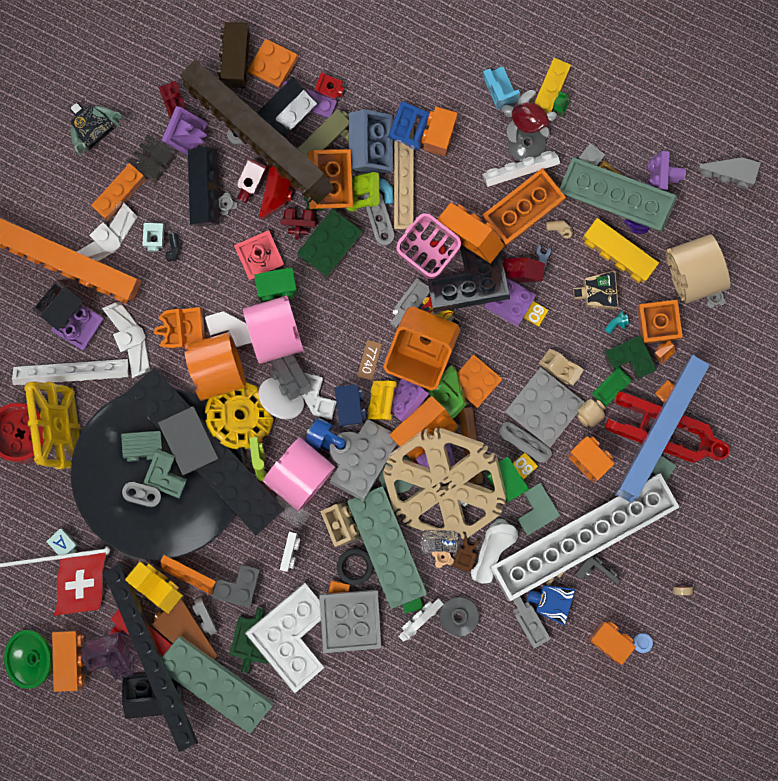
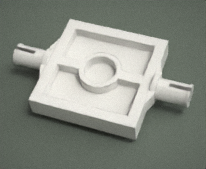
M438 598L433 604L429 601L422 608L424 612L418 611L411 618L412 621L409 620L402 627L404 631L399 635V638L403 642L415 635L417 630L431 616L436 614L443 605Z

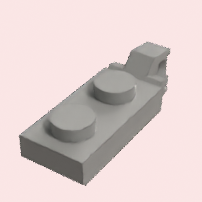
M418 278L413 282L392 312L395 317L390 322L391 326L397 329L406 309L412 306L416 308L420 306L430 293L429 286Z
M520 596L513 599L517 607L513 610L515 617L532 647L535 649L549 641L550 637L529 602L523 603Z

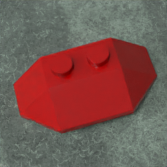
M273 166L270 167L259 213L260 220H265L284 208L287 201L290 202L293 190H290V181L287 178L283 179Z

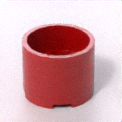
M11 403L0 408V457L20 464L35 462L31 429L28 427L29 414L26 404ZM36 409L37 419L41 420L40 411ZM38 427L42 448L45 441L43 438V427ZM20 430L26 432L24 438L18 437Z

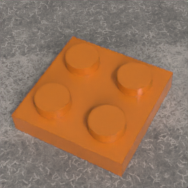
M265 39L247 72L281 89L299 56Z
M474 354L458 372L464 397L476 408L483 403L502 381L500 376Z

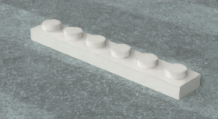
M128 359L13 367L12 382L13 385H26L27 382L32 381L45 383L47 381L65 382L128 377L129 361Z

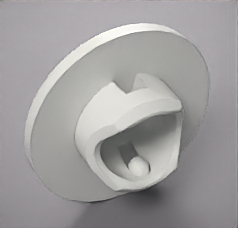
M273 378L265 380L258 391L262 406L270 414L281 419L297 417L303 410V397L299 396L290 401L286 395H282L278 380Z

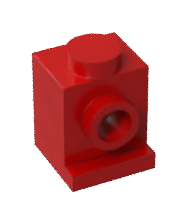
M321 72L314 90L315 93L337 101L338 97H342L345 87H343V81ZM332 84L334 87L333 89H328L327 85Z

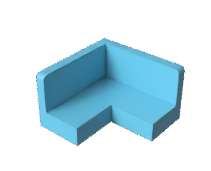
M504 67L493 71L491 69L483 71L482 76L497 110L501 109L503 105H510L518 101L520 92L519 90H513Z

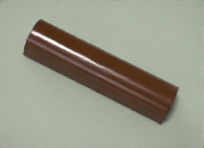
M472 407L463 408L459 412L462 436L479 441L474 409ZM464 448L465 457L470 454V451ZM483 470L468 480V482L475 485L484 484Z

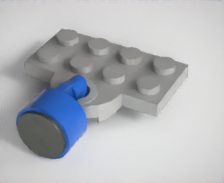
M319 417L315 418L306 432L305 442L319 451L322 448L330 451V459L338 467L330 480V484L364 501L385 467L389 455L397 447L396 443L389 436L391 431L367 419L359 434L343 432L339 435H334L331 433L333 429L332 424Z

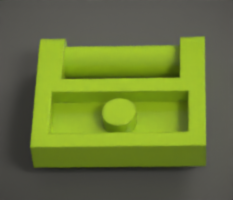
M371 172L352 177L353 207L347 208L349 212L356 211L362 207H375L379 205V173ZM370 194L367 199L358 201L359 196Z
M257 437L249 438L252 464L257 480L263 482L267 475V472L264 470L265 452L262 443L258 442Z

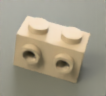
M346 503L335 504L320 511L334 547L344 546L360 539L359 529L353 522L352 512Z

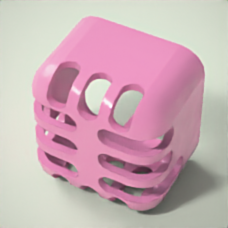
M424 213L419 215L413 224L411 223L405 234L398 241L397 254L426 279H434L440 277L442 272L459 253L461 241L455 233L432 215ZM432 221L436 228L429 238L424 241L421 239V235ZM418 223L424 228L422 232H418L415 229ZM439 230L445 233L444 237L436 247L432 248L430 246L431 240ZM411 232L417 237L415 241H411L408 238ZM448 237L454 240L453 244L445 254L441 255L439 253L440 247ZM404 241L410 246L408 250H404L401 247ZM412 246H418L419 250L412 259L406 256ZM454 250L452 254L449 256L448 251ZM421 253H427L428 257L421 266L415 263ZM434 259L437 262L436 266L430 273L424 270L425 266L430 260ZM442 259H447V260L444 262V264L442 265V264H441V260H442ZM435 268H440L436 273L433 272Z

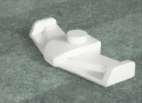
M123 203L109 228L104 223L100 224L89 235L94 242L77 251V253L96 261H100L112 253L114 254L121 247V243L137 219V215Z
M116 302L102 308L120 331L113 334L121 353L128 350L132 379L150 372L145 341L146 336L143 329L139 327L121 302Z

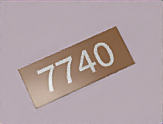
M367 340L357 377L372 380L381 343Z

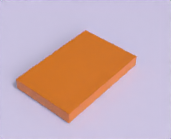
M163 555L161 570L210 595L213 594L216 581Z

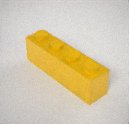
M598 218L582 238L588 248L598 250L602 258L607 261L610 259L616 263L615 267L622 272L627 271L631 274L630 278L637 283L642 282L644 284L659 264V262Z

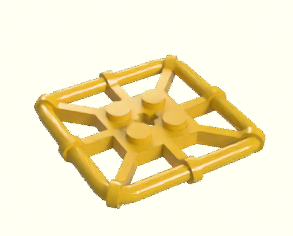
M37 381L27 382L24 389L26 391L29 414L28 427L31 429L35 463L46 467H55L60 470L71 468V461L65 458L64 446L72 457L80 436L79 430H81V425L78 424L73 388L50 381L45 383ZM40 390H44L48 394V402ZM57 392L64 395L60 405H58ZM35 401L41 409V420L37 419ZM38 427H43V438L45 441L42 448ZM52 445H54L56 459H47Z

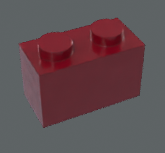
M530 258L504 259L503 267L505 276L512 281L519 283L542 282L545 263Z

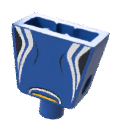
M542 586L541 593L530 590L527 601L537 604L535 612L565 625L575 590Z

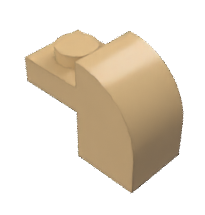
M549 349L539 362V365L567 385H574L584 371L580 366L568 361L563 355L552 349Z

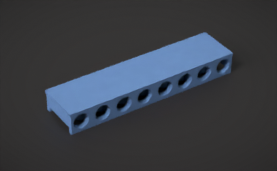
M692 355L686 362L615 493L616 496H620L630 503H633L635 497H639L709 367L708 363L695 357V355Z

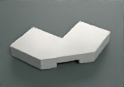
M225 312L205 317L211 336L229 331L237 348L252 343L247 324Z
M305 373L311 386L310 391L302 395L310 411L314 416L332 420L336 401L319 397L323 378Z

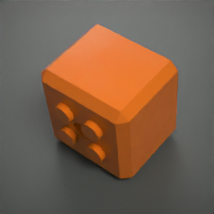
M413 306L407 308L383 365L386 373L428 390L437 389L461 331L458 324Z

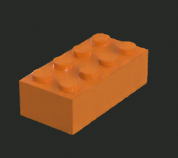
M541 168L485 212L481 219L484 223L487 222L495 228V232L502 237L500 240L506 248L561 205L566 197L544 169Z

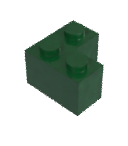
M637 336L603 353L611 371L629 363L636 380L657 370L641 336Z

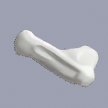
M497 519L487 529L479 554L478 564L471 570V577L474 581L482 584L492 582L494 575L490 567L498 562L500 554L516 542L518 531L514 526L508 524L506 520Z

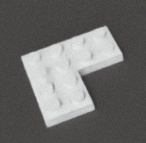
M306 583L299 586L245 633L293 693H296L324 669L323 665L301 640L305 633L321 621L320 601Z

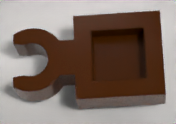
M466 536L463 540L464 549L458 548L452 567L470 573L477 554L472 553V550L478 546V540H475L474 545L470 546L467 543L468 538Z

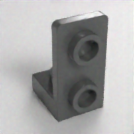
M596 556L587 558L574 574L579 579L583 577L587 579L593 572L591 567L594 566L615 584L620 582L617 579L619 575L612 569L607 571L602 567L604 563Z

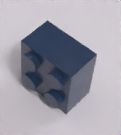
M358 384L335 387L340 428L362 426V421H366L365 408L360 407V402H364L362 388L358 389Z

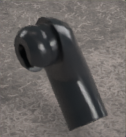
M172 233L169 235L171 252L165 253L168 262H175L180 252L179 235Z

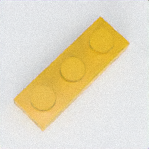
M553 58L535 100V104L541 106L546 113L552 111L554 101L558 97V92L561 90L571 67V64Z

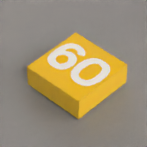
M533 301L523 318L539 327L549 310Z
M526 453L513 463L523 480L538 467Z

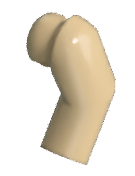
M563 220L546 222L547 231L557 230L566 239L570 238L573 234L572 228Z

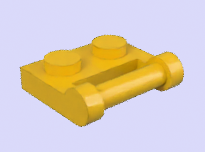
M373 381L370 405L368 407V419L392 421L391 408L394 388H396L397 382Z

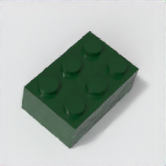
M332 208L297 252V256L328 280L362 237L363 233Z

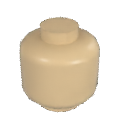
M588 399L578 407V415L576 416L585 427H595L605 418L604 410L606 408L599 400L595 402L592 399Z

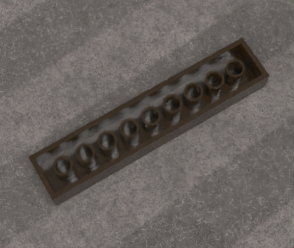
M196 59L180 74L184 81L182 85L188 90V93L195 100L198 99L207 111L210 109L213 112V116L218 121H223L225 126L232 133L235 132L245 145L248 143L251 146V150L257 156L261 155L265 163L270 167L273 166L283 179L287 178L290 181L289 184L295 190L299 189L306 200L309 202L313 200L318 205L334 189L324 172Z

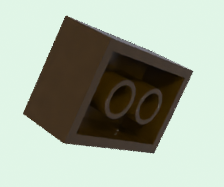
M225 22L224 28L221 27L220 33L223 46L219 47V58L222 62V65H218L219 80L227 87L246 88L250 41L248 23Z

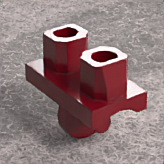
M176 80L166 85L158 86L170 119L176 106L187 110Z
M285 209L283 219L280 221L281 225L296 226L295 229L288 228V234H295V240H299L300 235H307V229H300V226L316 227L313 210H303L302 220H295V209Z

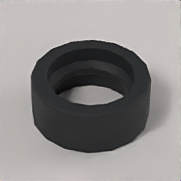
M350 549L339 557L337 572L345 583L360 585L371 577L373 564L370 556L365 551ZM360 556L365 560L367 569L362 577L351 578L345 573L344 563L349 557Z

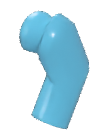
M379 178V190L384 193V203L394 204L393 187L385 179Z

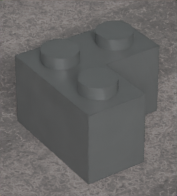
M241 565L236 583L217 579L212 598L251 608L261 570Z

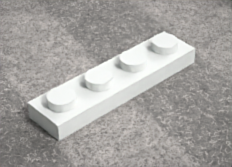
M546 151L541 156L535 158L527 157L519 163L512 162L500 169H489L487 173L482 175L484 182L489 187L539 171L541 168L545 169L558 165L560 161L554 151Z

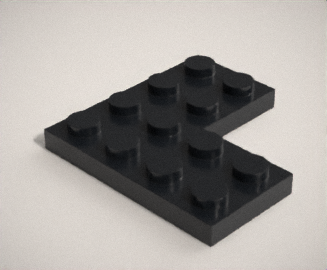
M461 244L460 252L465 272L427 279L434 313L510 299L500 252L490 264Z

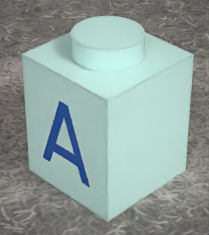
M62 528L46 541L58 555L77 553L76 548L79 546Z

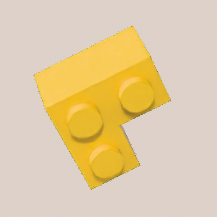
M139 562L125 579L136 590L168 614L183 596L177 591L179 587L172 581L167 583L166 580L168 578L149 563L145 566Z

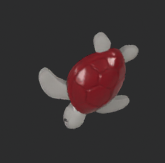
M529 90L522 94L518 99L516 107L511 105H503L501 107L503 114L513 119L507 127V136L513 143L517 142L518 129L525 133L540 131L544 137H549L550 135L547 126L549 121L556 119L557 114L555 112L546 113L541 106L530 103L531 99L536 95L534 90Z

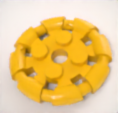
M246 382V388L236 390L240 391L241 395L235 396V391L209 398L205 408V413L207 414V420L205 421L209 432L213 437L218 438L222 445L232 449L240 447L250 448L249 438L257 437L258 442L261 443L265 435L268 436L273 425L272 414L262 406L259 400L258 387ZM252 395L258 400L255 404L249 399ZM222 397L227 400L224 404L220 401ZM235 411H243L245 414L244 419H237ZM259 411L264 412V417H259ZM215 413H220V419H215ZM255 426L259 428L258 433L253 431ZM223 427L229 432L227 435L220 431ZM238 434H244V440H238Z

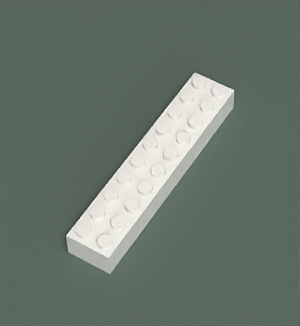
M661 473L647 480L639 497H635L633 503L617 496L494 564L490 569L507 600L512 601L679 508V505Z

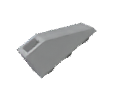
M741 157L700 164L697 172H700V175L711 178L714 176L723 183L733 182L740 188L748 189V187L751 188L755 184L761 163Z

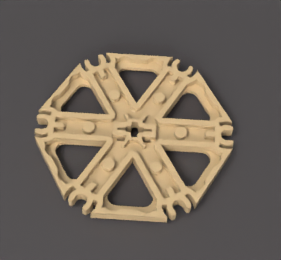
M435 428L434 435H430L428 429H425L423 435L421 430L393 451L387 459L386 463L392 466L386 465L383 475L393 511L398 509L397 516L402 513L405 514L403 522H408V526L445 539H450L451 537L452 540H455V533H459L462 539H464L465 534H467V538L500 515L503 506L497 503L505 504L507 495L497 457L493 460L494 453L486 455L485 452L488 446H483L484 443L443 428H440V431L438 428ZM452 443L464 447L470 451V454L451 467L445 444ZM421 446L425 450L429 468L405 460L403 456L415 447ZM482 470H488L491 472L495 490L492 491L467 481ZM396 480H403L422 487V489L407 500L401 501L398 498L394 482ZM442 482H443L444 484L449 482L448 487H447V486L441 487ZM460 501L483 509L486 515L472 525L466 524ZM438 502L445 524L442 528L426 524L419 519L421 514Z

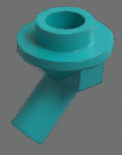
M621 311L604 329L606 332L611 334L617 325L622 329H626V325H629L628 314H624V311Z

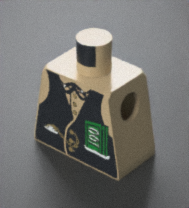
M615 271L585 278L583 281L584 287L573 288L574 299H585V306L588 308L610 310L618 308Z

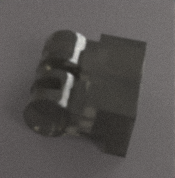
M147 134L144 139L151 145L148 147L140 143L139 147L145 154L151 155V158L147 159L143 153L135 150L133 154L140 160L136 162L129 158L127 163H130L150 182L156 185L165 173L163 167L168 169L177 155L175 151Z

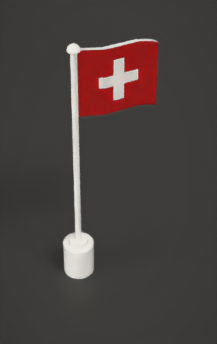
M105 547V549L0 563V567L61 559L57 575V604L53 616L98 610L101 605L103 567L106 554L110 553V549Z

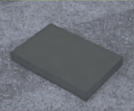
M194 406L158 422L183 476L218 460Z

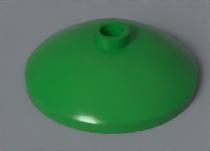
M23 630L17 632L6 645L4 665L12 682L21 688L32 689L42 685L49 677L52 669V652L46 639L36 631Z

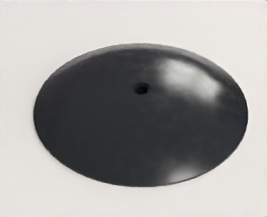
M173 388L190 407L194 406L197 415L206 423L207 414L205 413L207 401H201L198 396ZM123 394L99 409L83 428L77 440L71 461V486L77 508L89 528L102 541L124 554L147 560H161L163 555L174 559L194 553L217 538L229 525L235 513L195 470L183 476L175 458L169 472L187 479L180 498L158 490L161 500L155 507L143 506L124 499L122 494L123 487L129 482L143 484L152 460L142 457L139 458V461L127 462V459H123L121 434L159 430L127 395ZM215 413V419H220V413ZM224 427L220 430L225 435L229 433ZM161 434L162 451L173 455L165 437ZM242 447L238 449L229 448L245 466ZM130 489L128 494L130 496H134L136 494V491L134 489ZM149 494L147 496V499L149 501H153L155 499V496L153 494Z

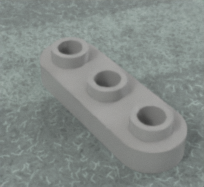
M379 192V205L375 207L367 206L366 210L376 242L381 246H388L394 240V232L383 197ZM370 194L365 195L364 199H367ZM381 216L383 220L377 222L375 218ZM387 234L388 239L383 240L381 235Z
M505 422L499 430L501 437L533 457L536 461L545 463L552 456V451L548 446L513 423Z

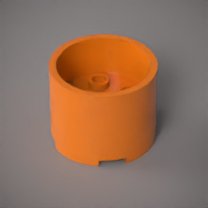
M230 332L184 345L185 349L188 350L184 353L189 374L194 385L197 386L195 390L201 401L246 388V379L241 359Z

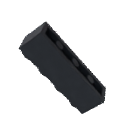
M205 146L188 149L190 225L204 227L220 224L219 156L215 148Z

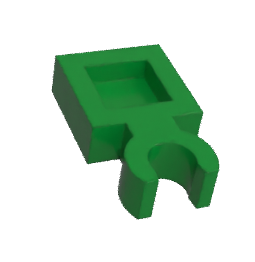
M559 91L558 97L554 101V111L560 117L564 116L571 101L568 94Z

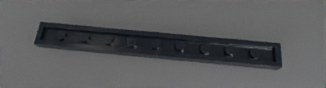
M118 564L104 571V576L178 751L181 752L198 744V740L132 585L125 580L128 576L123 564Z

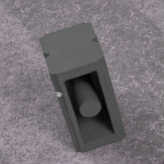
M293 354L272 362L270 372L273 379L278 380L280 383L279 388L283 396L286 395L291 401L310 391L311 384Z

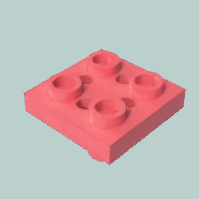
M269 230L234 245L249 281L255 279L254 274L274 271L285 266Z

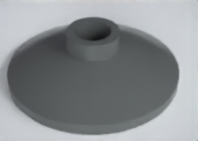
M518 129L517 142L513 143L508 139L510 154L520 162L527 157L535 158L541 156L545 151L546 141L540 131L525 133ZM524 140H530L531 144L526 146Z
M457 597L450 599L441 609V624L451 635L465 636L471 633L478 624V610L466 598ZM457 613H461L463 615L462 620H457L455 618Z

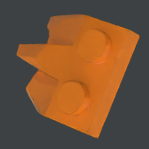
M203 308L166 310L158 317L164 325L155 327L153 333L165 337L161 341L160 347L185 348L184 345L204 340Z

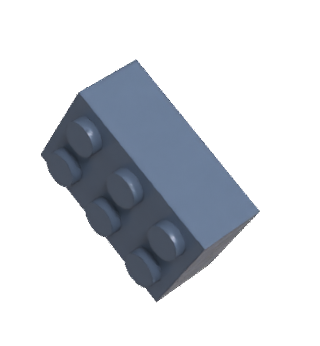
M366 109L349 113L351 170L366 173L377 172L379 174L393 171V140L387 138L392 126L391 114Z

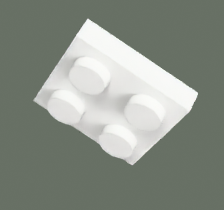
M289 532L280 567L282 571L289 572L290 568L294 569L296 558L293 557L294 550H298L301 540L297 538L298 534Z

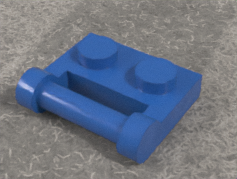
M401 101L387 138L407 145L411 149L420 150V141L430 113ZM416 116L421 119L412 140L409 136Z

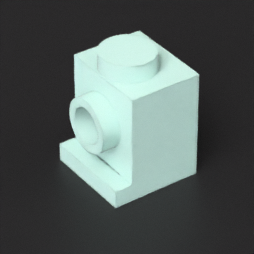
M144 223L143 247L147 248V251L159 252V249H163L164 224ZM153 236L158 237V240L156 242L151 241V238Z

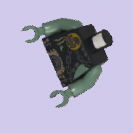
M79 103L74 104L70 111L76 117L71 121L73 126L70 129L72 143L79 157H82V151L86 150L88 153L111 133L116 126H120L117 123L119 119L125 120V118L119 112H114L102 106L93 107L89 105L84 109Z

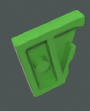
M451 365L443 373L437 389L428 390L427 392L454 419L467 404L457 370Z

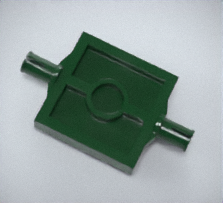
M257 607L255 618L253 619L238 618L229 655L244 660L241 670L243 673L249 674L251 662L268 663L266 658L245 634L263 618L265 609L262 608L260 612V608Z

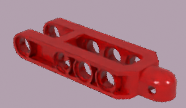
M617 392L614 400L616 404L641 413L643 417L639 428L626 423L623 425L608 419L605 429L642 444L647 436L646 429L650 418L656 419L662 407L632 395ZM682 415L676 427L700 437L701 443L698 451L694 452L684 448L681 444L676 445L668 442L663 450L664 453L691 463L698 462L706 457L722 461L730 453L729 445L715 438L708 424Z

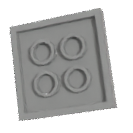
M540 367L505 413L550 448L576 416L578 407L585 402Z
M377 590L319 594L323 653L381 648Z

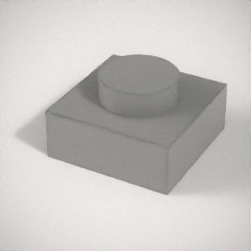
M590 143L578 159L597 166L605 154Z

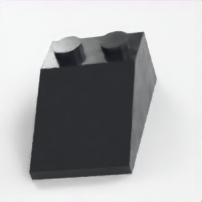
M56 281L32 310L58 331L60 328L64 329L70 321L68 318L81 309L83 301L59 281Z

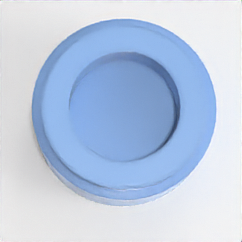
M638 634L633 639V644L636 646L635 650L640 653L650 651L653 646L652 638L647 634Z

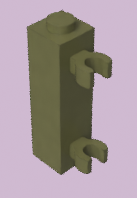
M337 109L298 150L307 157V151L328 150L340 137L349 144V115Z

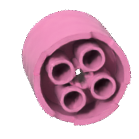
M287 296L243 308L244 317L259 364L304 351Z
M299 437L286 450V453L279 461L274 464L263 479V482L299 512L326 482L336 467Z

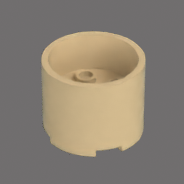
M710 234L666 250L667 265H671L670 271L673 277L671 279L681 301L684 300L685 304L730 289L727 265L713 235Z

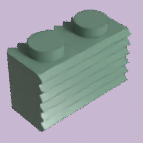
M160 431L121 434L123 459H127V462L139 461V458L142 457L152 460L157 449L162 451Z

